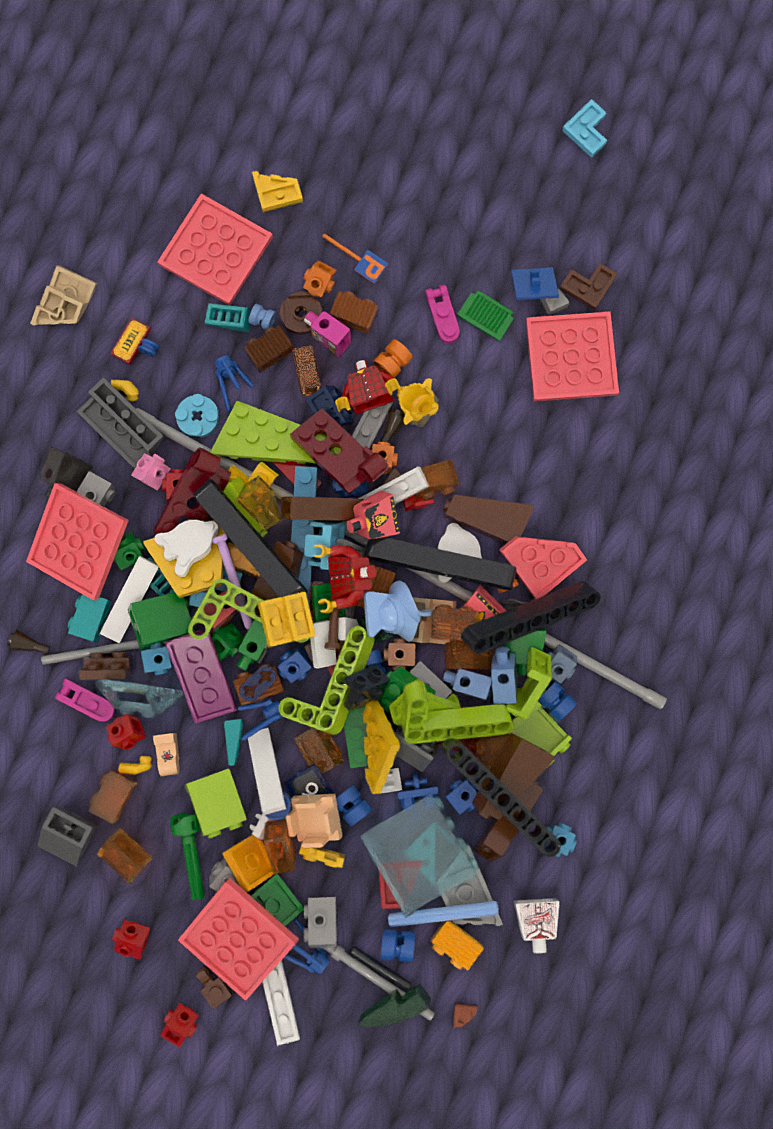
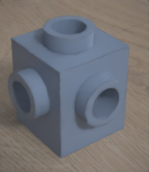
M560 644L553 652L549 651L547 653L551 655V680L562 683L565 678L569 679L575 672L574 667L577 665V656Z

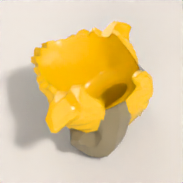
M427 378L423 384L413 383L409 386H402L400 391L398 389L397 396L399 397L401 409L405 413L403 420L405 425L410 422L411 425L423 427L428 422L430 416L435 415L438 411L439 399L431 389L432 379Z

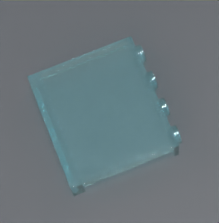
M432 793L372 827L360 836L405 917L410 916L414 913V910L472 877L476 878V870L479 869L473 856L469 858L466 854L465 849H467L463 838L461 836L457 838L453 829L456 826L451 817H445L442 812L444 805L438 796L434 798Z

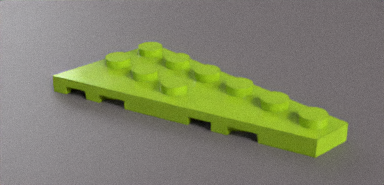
M236 401L211 450V453L230 457V459H238L239 457L251 458L256 461L283 463L295 461L297 464H306V462L316 463L290 438V433L297 429L300 424L240 401ZM319 433L315 436V438L319 441H322L327 437L325 434ZM334 447L329 452L337 455L341 452V449Z

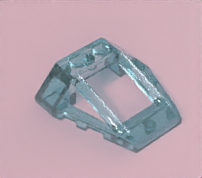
M96 679L95 683L96 688L100 689L114 709H120V714L124 715L129 714L133 716L135 711L142 712L141 717L155 718V714H164L185 697L182 690ZM121 691L145 694L149 704L121 701ZM156 696L160 697V703L158 702Z

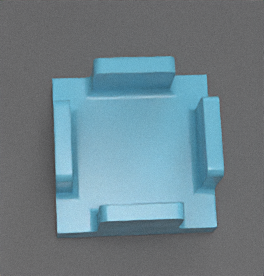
M311 521V526L322 527L323 529L319 530V535L307 534L305 536V556L314 557L313 555H321L322 549L314 547L318 544H324L327 548H331V545L337 546V539H345L346 521ZM327 554L322 558H313L309 560L308 565L319 566L320 569L329 570L328 557H331V554Z

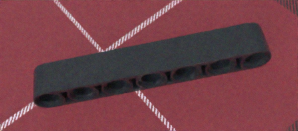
M209 478L193 493L197 501L279 597L308 592L300 580L212 479Z
M386 537L368 539L364 557L373 561L503 590H512L517 570L515 566Z
M581 581L469 625L463 630L461 639L476 654H481L590 610L599 603L601 595L588 583Z
M449 738L442 744L444 756L545 856L553 857L559 853L561 848L560 841L459 740ZM455 746H459L457 754L450 755V750ZM474 762V768L466 771L467 764ZM485 778H490L488 785H481ZM505 793L504 800L497 802L498 796ZM517 809H521L520 814L516 817H513L514 811ZM536 824V828L532 832H528L530 826ZM551 839L550 845L544 847V843Z

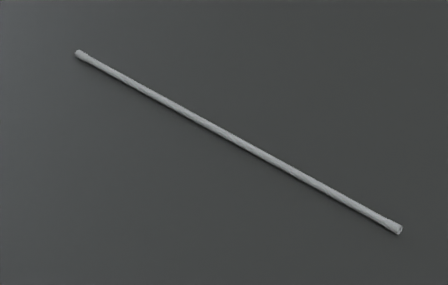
M139 408L136 409L162 435L193 452L199 447L211 452L212 449L157 420L149 413ZM220 456L219 466L229 470L234 465L249 477L253 473L225 456ZM274 483L267 491L279 499H282V497H294V494ZM346 525L345 535L367 547L368 539L360 536L358 531L350 533ZM406 568L464 601H467L472 595V592L450 580L444 584L440 583L436 574ZM546 633L544 645L555 650L560 644L577 656V663L639 696L645 702L660 710L665 705L667 698L639 685Z

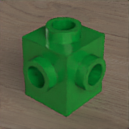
M133 532L123 534L114 558L120 570L134 566L139 556L144 558L143 550H145V546L140 538L136 539Z
M232 623L224 628L220 626L212 633V640L220 661L229 655L234 657L238 654V649L245 638Z

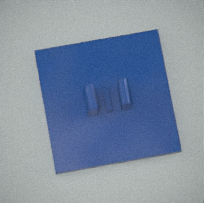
M553 267L511 270L516 300L559 298Z

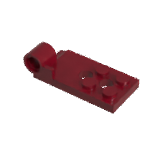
M320 409L290 433V438L348 494H351L365 481L373 483L389 469L387 462L380 454L373 453L367 446L362 447L324 409ZM319 433L325 434L327 437L326 439L319 441L315 438V436ZM334 447L341 449V452L337 455H333L329 451Z
M201 447L191 455L153 529L155 534L172 531L178 526L177 521L182 516L188 517V520L208 522L210 515L198 502L196 506L189 507L187 506V501L194 497L193 493L209 478L224 491L231 472L219 466L220 456Z

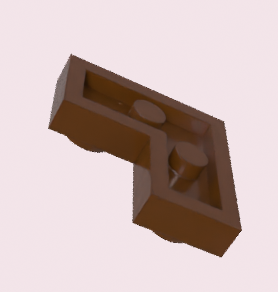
M600 263L591 278L587 279L571 269L559 289L595 310L618 273Z

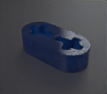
M268 666L259 668L241 685L239 690L241 698L249 702L258 699L275 683L277 678L275 670ZM263 671H271V681L265 680L260 684L258 681L263 677L261 673ZM257 684L258 687L253 691L255 695L253 697L250 695L246 697L244 695L246 693L245 688L247 686L251 688Z

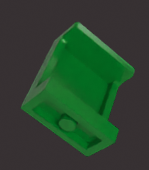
M174 592L130 604L128 614L140 651L149 649L153 644L189 634L188 628L193 617L189 615V602L186 597L179 598ZM196 624L193 626V631H194V632H195V629H196Z

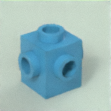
M162 642L153 644L149 649L141 651L145 673L154 671L155 675L168 673L167 669L172 668L169 652L166 645L163 646ZM156 655H161L163 659L162 661L157 662L155 661L154 657Z
M560 822L558 826L551 824L550 827H547L557 839L561 836L565 838L556 856L560 857L561 853L566 856L569 852L572 853L577 843L576 835L571 832L572 828ZM551 839L547 840L544 845L549 846Z

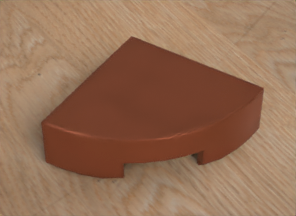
M455 1003L453 1028L463 1027L470 1022L476 1015L478 1006Z

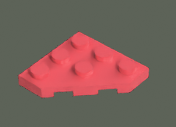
M515 536L499 549L509 565L517 568V576L534 599L545 596L587 561L576 543Z

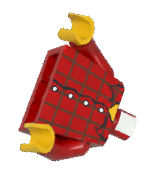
M361 360L355 364L357 372L348 375V383L345 384L342 396L335 403L338 412H341L343 408L351 410V405L357 415L393 402L392 392L396 389H399V391L402 389L397 379L385 370L379 371L375 365L369 367L367 361Z
M324 544L315 545L314 547L322 549V554L313 555L314 557L322 558L327 554H331V557H328L332 599L336 600L331 602L321 599L318 603H327L328 607L320 612L331 613L336 607L341 609L356 605L364 596V592L371 590V579L376 576L375 567L369 565L367 557H361L360 553L350 546L331 545V548H327Z

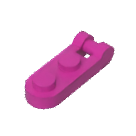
M440 285L439 288L434 290L431 288L426 289V299L440 340L446 344L456 342L460 331L446 285ZM441 296L442 302L436 303L434 298Z
M67 678L64 679L62 683L64 686L60 692H57L55 699L101 722L109 721L114 717L116 710L111 701ZM71 689L76 691L72 699L68 697Z

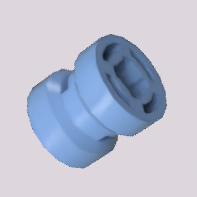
M255 304L251 310L248 322L254 326L260 325L262 329L267 330L274 324L276 311L271 309L265 310L263 306Z

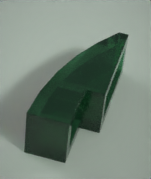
M421 984L403 996L395 989L363 1011L358 1025L360 1027H379L403 1022L429 1009L431 997Z

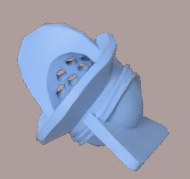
M400 580L391 584L388 594L370 591L364 593L366 630L369 637H374L380 630H385V632H390V634H398L410 642L415 636L418 623L421 620L420 617H430L434 614L432 609L418 610L409 588Z

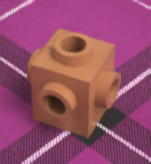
M393 639V643H389V648H384V661H388V666H393L392 670L394 671L399 666L405 670L406 667H415V644H407L405 639ZM397 652H402L404 656L403 658L399 659L395 656V654Z

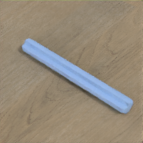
M496 901L390 913L388 923L390 927L492 916L498 914L499 908Z

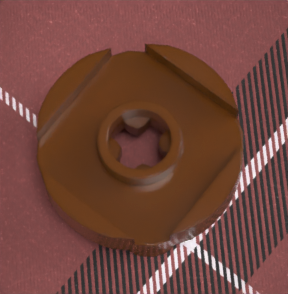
M294 292L281 304V321L289 332L298 335L311 333V326L304 322L306 315L303 318H299L295 313H298L299 309H303L307 314L312 311L319 316L322 313L321 304L308 292Z

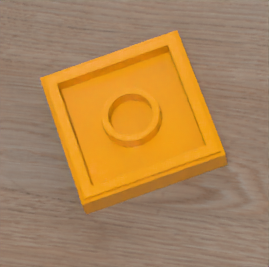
M254 835L249 836L222 853L240 887L245 892L250 891L279 872L263 841Z

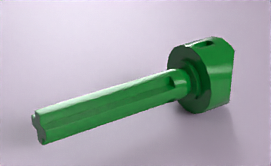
M185 812L176 814L170 818L171 832L173 836H182L181 840L192 900L202 899L205 897L194 836L201 828L196 814L189 815Z

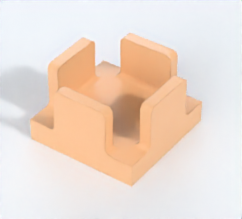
M335 794L301 795L291 798L292 811L286 815L289 837L297 835L298 842H302V848L323 847L328 841L340 840L343 837Z

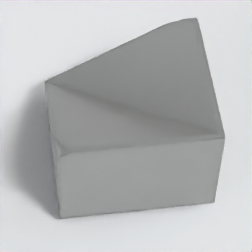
M558 289L559 298L540 299L548 316L562 311L569 306L568 299L560 289Z

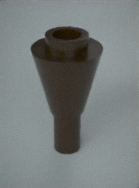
M393 408V411L388 410L384 428L385 433L380 442H390L392 436L404 424L405 413Z
M16 630L15 633L11 632L7 645L10 646V651H37L48 654L50 646L36 642V640L19 630Z

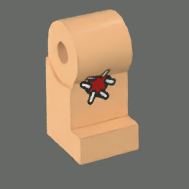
M177 733L153 736L160 776L179 774Z

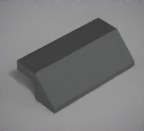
M103 377L88 391L92 397L76 412L135 469L137 462L144 453L151 457L155 454L164 436Z

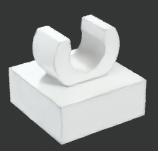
M399 768L390 769L387 782L384 784L381 793L402 790Z
M256 814L255 817L259 818V822L256 826L250 825V829L253 830L252 835L270 842L280 821L271 820L264 814Z

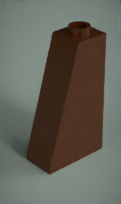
M454 495L452 500L447 499L443 511L446 512L444 518L500 543L507 544L515 536H522L534 506Z
M282 497L281 519L351 520L355 518L354 505L364 499Z
M286 540L285 543L277 541L273 550L294 575L299 578L304 553L297 549V544ZM260 575L251 594L263 601L280 598ZM257 605L254 609V612L256 616L261 617L259 607Z
M511 732L490 772L519 799L551 764L555 756ZM485 778L482 786L488 785L490 778ZM478 791L472 802L479 809L477 813L487 819L492 816L499 820L503 814ZM506 794L499 795L497 802L504 800Z
M535 780L518 800L531 811L544 789L539 787V783ZM521 809L515 810L513 813V817L518 816L521 812ZM504 815L499 820L494 818L473 850L489 862H493L503 856L519 829Z

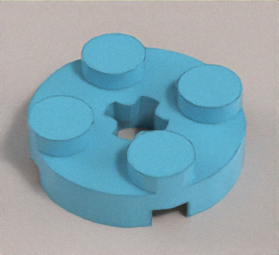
M194 394L185 398L179 404L175 416L177 424L184 434L189 437L203 438L212 434L217 428L219 412L211 399L201 394ZM195 412L203 413L201 421L197 419L195 421L192 420Z

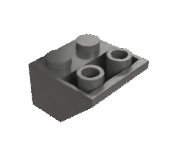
M399 725L394 733L400 743L396 756L423 772L434 758L439 744L436 742L407 743L402 726Z
M60 805L54 806L42 826L37 846L77 867L99 825Z

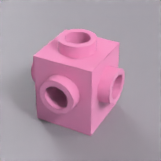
M144 453L137 462V466L131 476L158 491L162 484V479H166V473L171 468L164 464L165 460L154 454L151 457Z

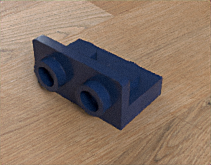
M324 385L306 398L314 414L320 409H324L341 427L354 422L351 417V410L343 408L341 412H338L335 401L342 396L338 388Z

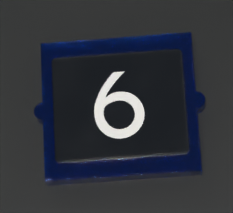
M316 764L303 771L299 770L296 775L284 782L293 797L335 794Z

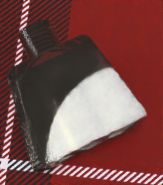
M51 446L40 475V479L50 485L45 496L47 498L50 497L54 483L63 484L77 491L93 466L78 457Z

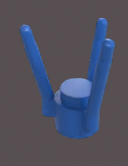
M225 355L215 361L217 368L215 373L219 380L226 409L230 411L229 399L222 376L224 378L230 377L237 390L240 389V386L233 375L235 370L251 388L254 387V384L238 367L236 361H232L229 355Z
M268 699L264 702L239 706V711L264 706L266 708L262 710L266 720L243 734L241 740L245 741L270 723L282 718L283 716L279 713L280 703L278 701L272 703L271 699Z
M294 919L295 924L304 934L305 927L298 919ZM296 944L292 948L307 959V963L287 954L284 956L290 962L307 969L311 973L314 971L318 975L325 970L330 961L325 956L327 952L322 948H315L317 952L312 951L309 954Z

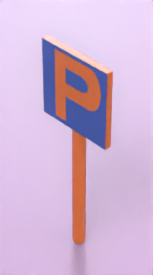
M322 235L323 238L359 261L354 271L374 284L388 265L386 261L369 250L360 258L328 235Z

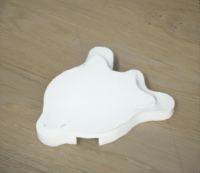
M188 520L179 524L170 532L157 534L154 539L158 546L165 548L164 557L167 561L177 559L175 566L177 576L185 577L190 567L196 561L207 556L212 550L210 548L212 538L218 534L219 528L213 521Z
M451 523L447 526L437 549L482 558L480 545L474 535L462 529L456 523ZM438 575V581L443 584L451 579Z

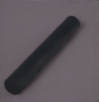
M356 946L352 948L350 952L352 956L408 991L411 982Z

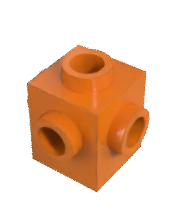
M318 260L312 265L311 269H307L303 280H305L303 288L307 289L308 293L315 297H323L333 289L335 282L332 280L337 270Z
M387 442L373 444L371 450L373 453L386 455L384 459L389 469L384 474H387V472L391 473L392 466L397 465L398 453H394V446H390V443Z

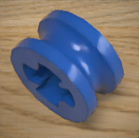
M142 339V346H139L138 350L146 355L156 357L155 351L159 350L160 346L148 339Z

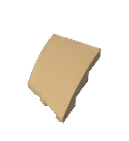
M56 266L51 283L46 286L41 303L36 307L30 324L78 323L98 283L66 268Z
M412 597L418 610L432 609L434 614L430 617H420L421 620L418 623L415 636L410 642L453 645L456 601Z

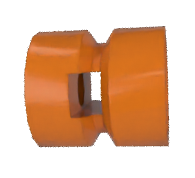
M393 339L385 347L386 352H381L373 360V363L379 371L385 370L395 378L401 372L400 367H406L413 359V356L402 343Z

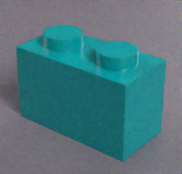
M83 594L78 596L75 603V608H77L75 615L68 622V634L98 643L101 636L100 632L106 622L112 602L101 597L98 600H92Z

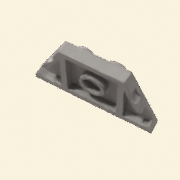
M467 843L435 880L446 907L493 901L471 848ZM499 914L452 920L454 924L503 925Z

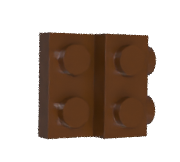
M103 652L90 653V656L84 658V668L79 671L80 680L125 679L132 673V655H126V652H113L112 656H104Z

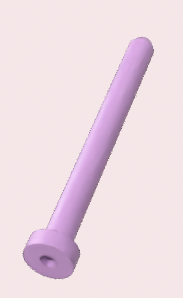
M223 534L212 538L213 544L217 543L230 583L241 588L225 541L228 539V536ZM242 593L238 594L235 597L237 605L243 607L246 605L244 595ZM240 611L244 626L248 630L253 623L252 619Z

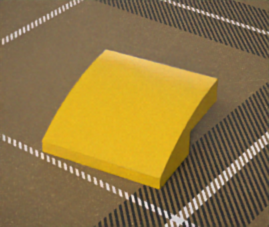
M306 592L258 603L268 647L316 636Z

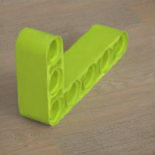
M218 579L212 583L188 628L189 634L194 639L205 638L212 629L225 603L262 623L261 617L255 615L254 609L263 600L224 579ZM219 583H225L228 587L227 593L223 596H219L215 592V586ZM241 593L245 594L248 598L247 604L243 607L237 606L235 603V597ZM210 602L214 603L217 607L216 613L212 616L204 612V606ZM198 622L203 623L206 627L205 633L200 636L196 635L193 631V626ZM309 638L297 640L296 642H305Z
M355 626L350 629L320 708L293 698H285L279 704V713L285 718L332 735L341 732L349 713L344 703L351 692L346 683L343 685V680L345 677L365 669L374 645V637H369L367 630L361 626ZM364 634L362 641L359 642L360 636ZM356 655L355 661L351 663L352 657ZM340 697L339 704L335 705L336 700ZM313 712V717L309 720V715ZM332 718V724L328 727V721Z
M411 682L404 688L401 725L407 743L416 744L445 741L449 738L466 739L504 735L511 732L514 728L510 713L506 710V705L498 704L428 711L429 704L422 683Z

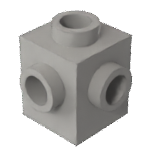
M225 858L214 865L211 871L212 874L209 876L210 888L218 892L229 878L240 886Z

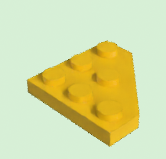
M373 700L366 704L363 712V723H367L366 732L368 736L364 737V755H368L369 767L365 769V778L372 794H381L383 786L387 782L390 768L393 766L395 755L399 750L400 743L392 730L391 723L388 722L384 714L383 707H381L379 701Z

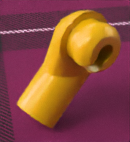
M111 380V385L117 391H123L127 395V401L135 402L138 400L137 395L139 392L132 382Z
M141 756L139 758L140 763L121 762L118 767L119 773L136 775L147 771L152 767V758L150 756Z

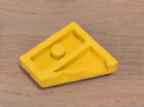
M256 171L252 172L263 212L303 202L297 179L282 178L272 174L271 176L260 175Z
M302 844L299 854H302L305 860L313 862L319 860L325 862V865L335 868H342L345 854L320 847L302 848Z

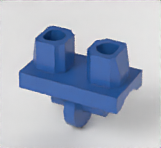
M413 773V780L405 781L406 787L414 786L415 789L397 791L403 810H414V797L423 796L424 808L435 807L438 787L419 788L420 785L428 784L427 778L418 779V774Z

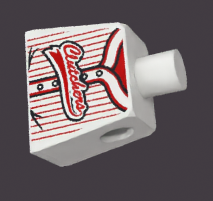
M556 898L515 900L514 907L523 940H532L533 953L547 952L546 939H556L559 901Z

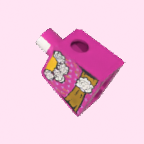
M312 311L306 315L304 322L311 326L313 338L339 358L352 343L350 329L325 311L319 316Z

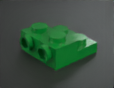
M401 666L394 672L390 671L386 675L390 681L384 690V696L378 700L381 707L389 714H391L389 705L403 693L407 684L418 679ZM425 684L427 692L435 695L436 691Z
M277 873L249 894L284 926L304 910Z

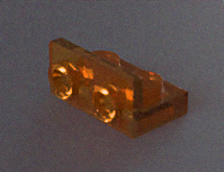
M312 728L294 738L310 770H313L317 777L344 762L342 752L333 741L332 734Z

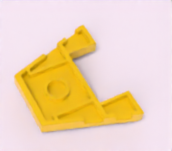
M217 524L219 532L215 537L226 534ZM154 538L143 541L145 547L179 598L209 590L214 581L223 579L224 563L217 543L213 544V541L210 547L212 550L203 559L196 561L190 567L185 577L177 576L175 573L177 559L167 561L164 557L165 548L158 546ZM222 583L217 584L215 588L222 586Z

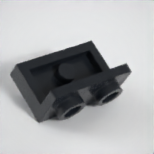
M377 665L370 666L345 677L344 682L351 689V692L344 706L348 711H351L357 707L360 709L373 700L378 701L384 696V690L390 679Z

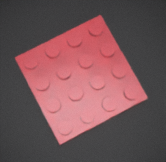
M200 194L157 263L162 268L230 306L272 240L273 234L205 195Z
M611 312L526 318L533 402L617 396L619 394Z
M54 483L26 562L88 598L98 600L129 520L61 483Z
M231 878L223 884L178 939L182 945L245 1001L299 940Z

